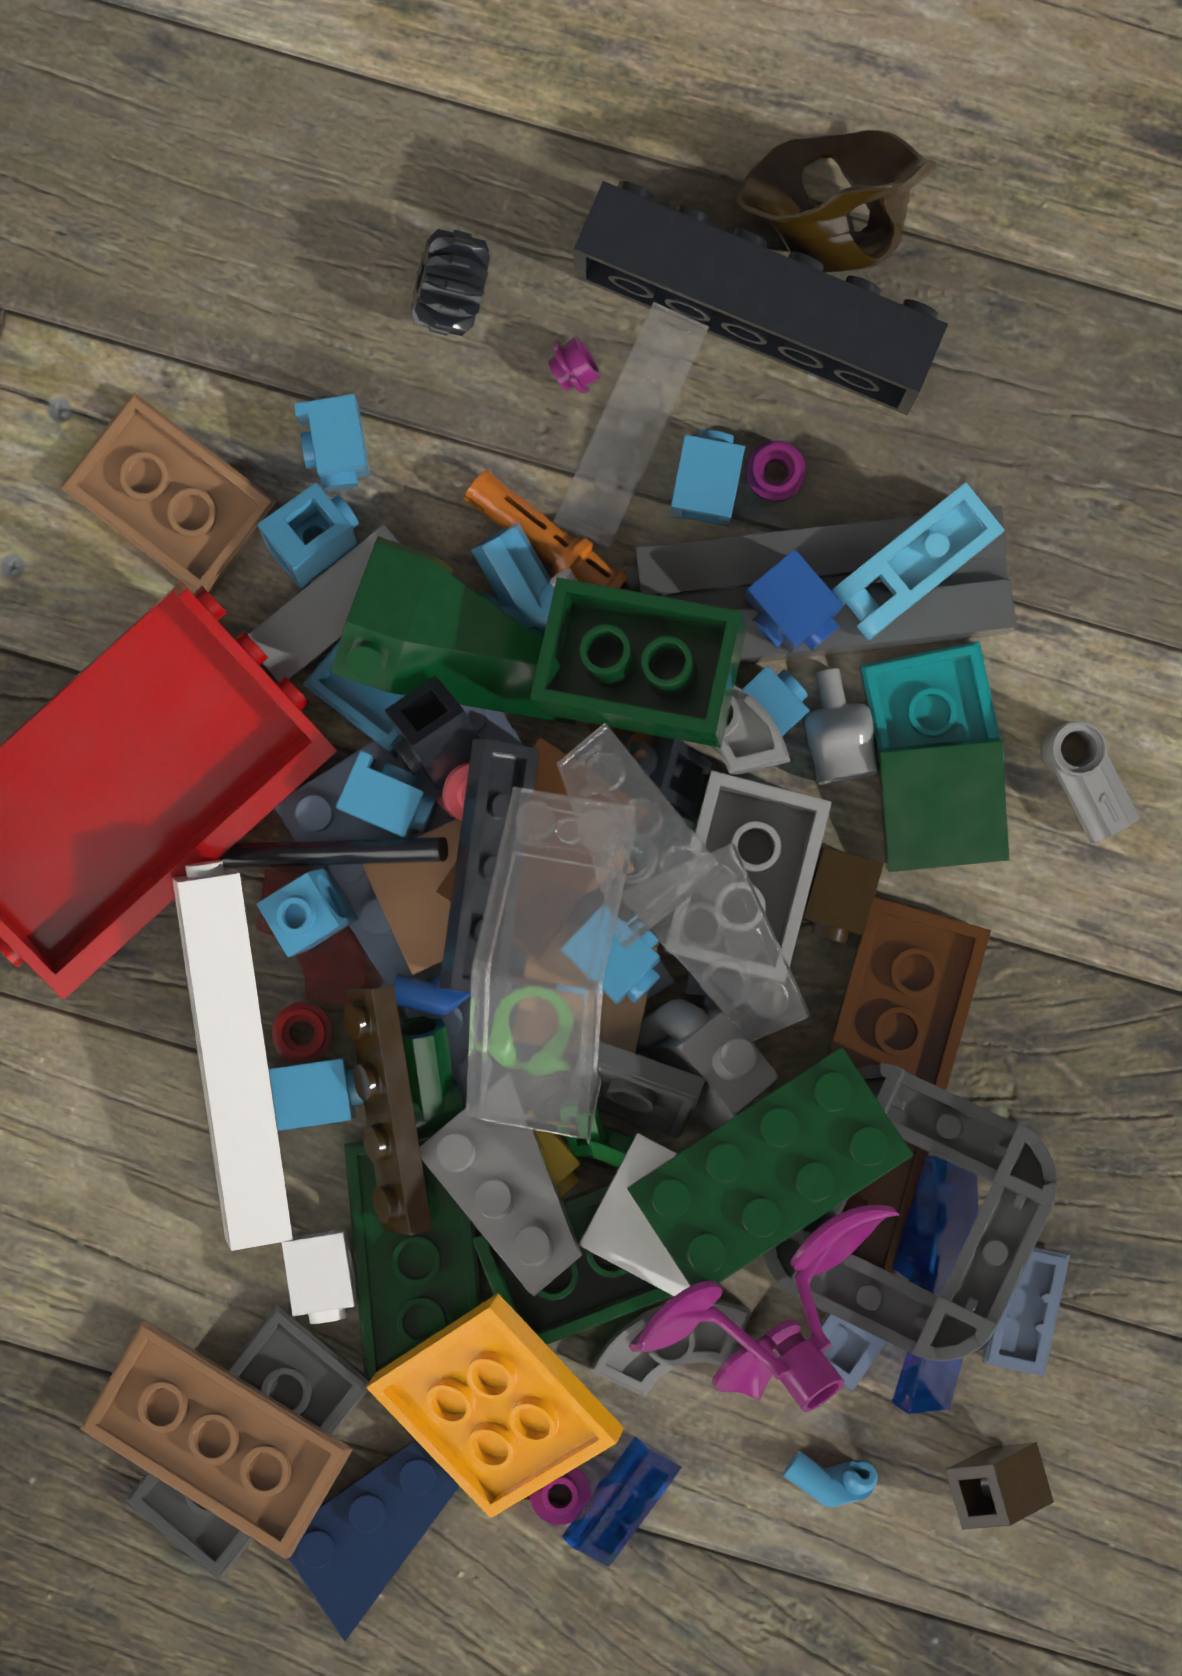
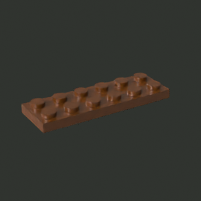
M874 897L864 935L859 938L827 1055L837 1048L843 1047L856 1069L863 1066L880 1065V1063L890 1064L903 1068L905 1072L947 1091L991 930ZM907 1142L905 1143L913 1153V1156L848 1198L842 1210L843 1213L861 1206L886 1205L893 1207L898 1212L899 1216L887 1217L881 1221L874 1231L851 1253L894 1275L929 1155L928 1152Z

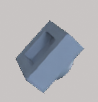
M827 1313L821 1322V1327L832 1345L823 1353L843 1378V1385L853 1391L887 1341Z

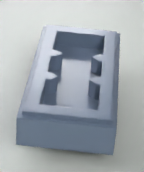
M1034 1247L998 1327L991 1338L985 1343L981 1360L983 1363L1045 1376L1070 1255Z

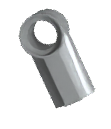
M1075 721L1055 726L1047 732L1042 741L1041 756L1046 767L1056 775L1089 842L1095 843L1126 829L1140 820V817L1107 754L1108 746L1104 734L1098 727L1089 722ZM1070 732L1079 735L1084 740L1087 748L1083 762L1077 767L1068 764L1061 753L1062 741Z

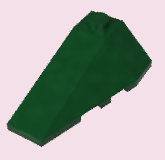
M379 536L377 537L347 616L331 673L388 693L405 696L436 675L460 705L575 724L576 720L539 713L530 699L544 637L542 631L536 627L526 628L499 609L501 602L489 593L483 591L480 595L452 575L454 569L437 556Z

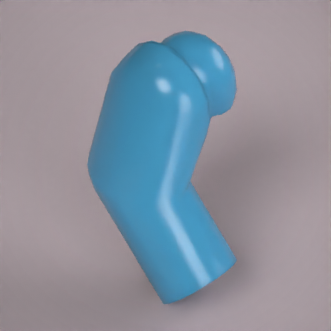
M800 1450L793 1456L782 1474L784 1478L826 1507H837L861 1501L873 1492L878 1481L875 1467L864 1459H856L823 1468Z

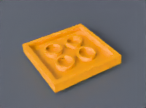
M499 1293L376 1372L366 1387L490 1518L615 1445L624 1430V1427Z

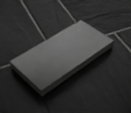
M282 1305L275 1307L227 1369L333 1436L369 1391L366 1387L371 1381L361 1370L297 1317L293 1316ZM148 1472L125 1500L217 1580L224 1578L253 1540L247 1534Z

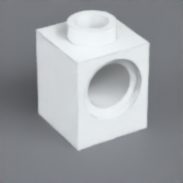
M348 1228L292 1236L293 1240L282 1242L292 1315L308 1314L310 1324L345 1319V1308L354 1307L358 1302Z

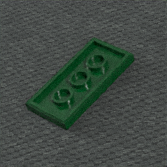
M359 1141L345 1143L344 1147L364 1374L371 1380L376 1372L482 1304L478 1252L473 1242L476 1227L421 1159L432 1230L411 1236L384 1230L383 1223L378 1219L373 1205V1191L377 1187L374 1163L366 1153L364 1142ZM426 1141L419 1142V1147L422 1146Z

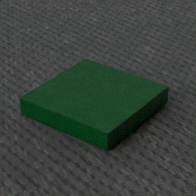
M999 737L877 749L885 865L888 872L1010 861L1003 744Z

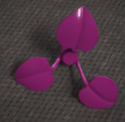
M867 1205L850 1209L821 1225L797 1250L790 1264L795 1270H798L795 1275V1282L812 1335L810 1339L806 1340L799 1333L801 1327L796 1320L792 1319L778 1324L761 1337L759 1341L754 1340L719 1309L712 1306L721 1296L722 1288L715 1281H705L684 1289L666 1302L653 1315L645 1328L631 1341L628 1347L632 1352H648L662 1349L687 1337L699 1322H715L743 1346L713 1376L712 1384L718 1391L743 1393L760 1400L771 1376L774 1375L776 1380L779 1379L803 1412L814 1410L832 1398L841 1389L844 1380L823 1353L832 1344L823 1333L810 1291V1281L814 1275L823 1273L845 1260L874 1231L881 1221L887 1217L899 1216V1214L893 1207L886 1205Z

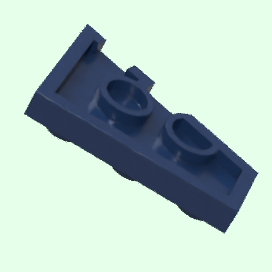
M415 1439L322 1503L292 1556L287 1558L344 1642L459 1488L454 1479Z

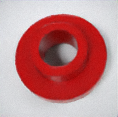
M304 1002L294 1003L282 1009L275 1017L271 1028V1038L277 1052L286 1060L300 1064L310 1063L322 1057L329 1049L333 1038V1028L328 1015L318 1006ZM299 1021L308 1022L314 1030L312 1040L306 1045L298 1044L292 1037V1028Z

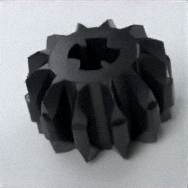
M437 229L430 236L421 256L413 290L411 315L415 325L429 328V332L445 336L448 333L463 336L474 326L489 274L487 270L490 256L485 240L474 238L470 233L453 229V232Z

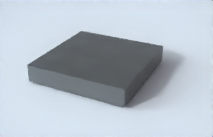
M586 1037L565 1097L579 1095V1090L593 1088L600 1112L677 1139V1137H681L699 1099L705 1078Z

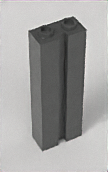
M1002 506L987 507L1004 528ZM924 515L636 547V564L625 565L627 590L742 611L747 629L739 665L1006 635L1016 628L1011 579H1008L1005 557L1007 555L1005 531L869 641L857 628V625L861 622L847 604L833 618L840 627L813 651L805 643L793 653L784 643L775 648L754 625L752 620L759 614L744 597L747 589L794 549L832 591L839 583ZM877 578L865 588L879 606L894 596L880 578Z

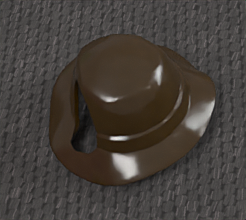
M863 130L842 135L793 139L774 147L749 172L737 193V203L745 211L767 219L789 252H799L821 262L824 265L822 272L833 273L865 269L884 262L895 252L903 235L907 205L910 199V189L927 177L936 168L937 164L933 160L925 159L911 145L897 135L883 130ZM818 158H832L852 187L838 191L819 207L814 208L802 182V171L808 164ZM866 204L870 211L867 226L861 231L849 232L847 215L855 207Z

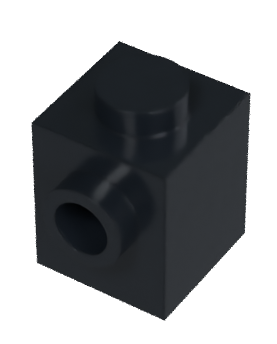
M436 675L385 709L387 716L401 738L400 741L392 746L413 776L423 770L437 790L444 786L447 776L454 768L463 763L470 762L473 739L480 738L465 710Z

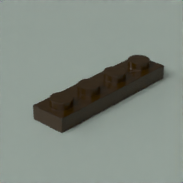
M368 983L346 988L348 1003L344 1009V1021L348 1034L354 1039L358 1065L354 1068V1084L357 1094L364 1101L368 1126L365 1127L363 1132V1142L369 1159L374 1163L377 1187L373 1191V1205L376 1215L383 1223L384 1230L409 1236L431 1231V1218L394 985Z

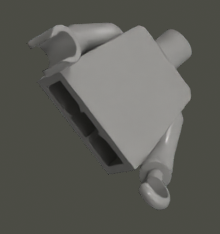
M677 999L669 1001L645 1015L642 1019L635 1054H639L643 1047L651 1053L657 1062L705 1078L699 1099L694 1108L712 1130L772 1092L779 1080L774 1068L732 1016L724 1009L703 1010L686 1000Z

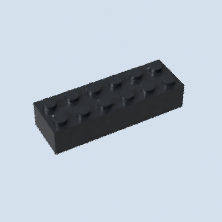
M605 181L602 182L574 248L575 278L899 413L908 415L921 391L948 326V323L937 319L938 312L935 309L911 299H905L903 304L880 296L881 289L876 284L861 277L849 275L844 281L822 272L824 265L808 255L790 252L789 256L786 257L765 248L767 242L750 231L734 228L732 233H728L709 225L710 218L692 207L677 204L673 210L653 202L652 193L637 184L619 181L618 186H615Z

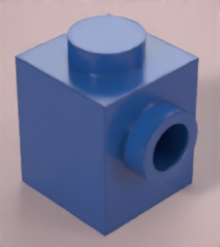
M796 549L791 551L752 584L745 593V599L759 614L752 620L754 625L775 648L784 643L793 653L805 643L813 651L840 627L833 618L839 614L844 605Z

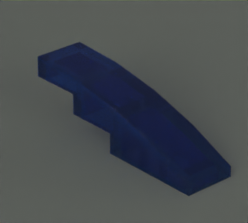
M934 1155L926 1156L892 1269L909 1279V1282L935 1295H941L978 1216L977 1175ZM907 1352L891 1403L907 1414L950 1409L963 1358L935 1361Z

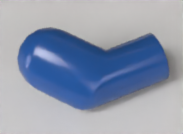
M441 971L428 981L396 974L393 983L397 1005L435 1015L450 1013L471 998L474 993L439 988Z

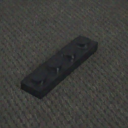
M473 739L439 984L441 989L506 997L539 749L489 739Z

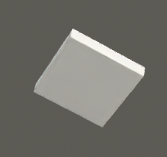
M637 1132L583 1234L579 1246L675 1296L690 1287V1285L632 1198L627 1187L677 1153Z

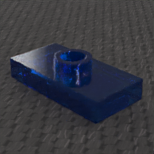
M635 1436L606 1477L598 1483L592 1496L561 1537L573 1549L609 1567L682 1467L669 1455Z

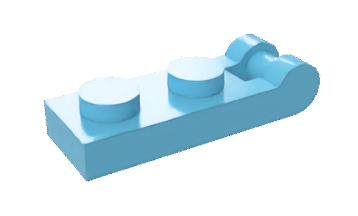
M965 482L832 590V593L843 605L847 604L861 623L857 625V628L869 641L999 537L1005 529ZM877 578H880L894 595L881 606L865 589Z

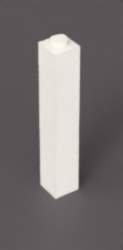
M222 860L189 864L185 866L187 876L172 878L225 1240L231 1251L293 1240L240 873L235 869L224 870Z

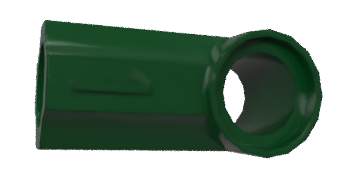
M425 1016L405 1019L400 1024L418 1142L429 1140L464 1110L458 1083L455 1078L453 1079L446 1025L442 1019H432Z

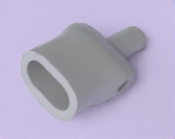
M839 668L815 673L822 707L809 712L805 716L803 727L814 762L817 785L843 782L878 774L879 765L874 748V728L870 708L863 703H846Z

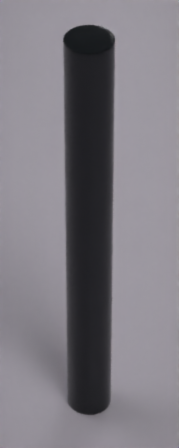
M445 837L237 843L218 860L223 861L224 868L445 862L448 857V843Z

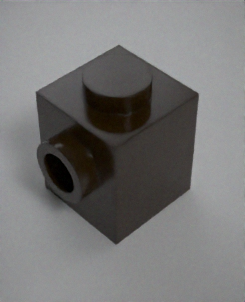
M828 847L821 848L802 920L813 923L810 934L842 944H846L848 934L864 935L884 864Z
M1037 1442L989 1447L945 1469L962 1530L1011 1526L1054 1503Z

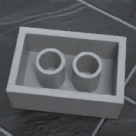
M711 771L663 952L781 983L786 982L832 802Z

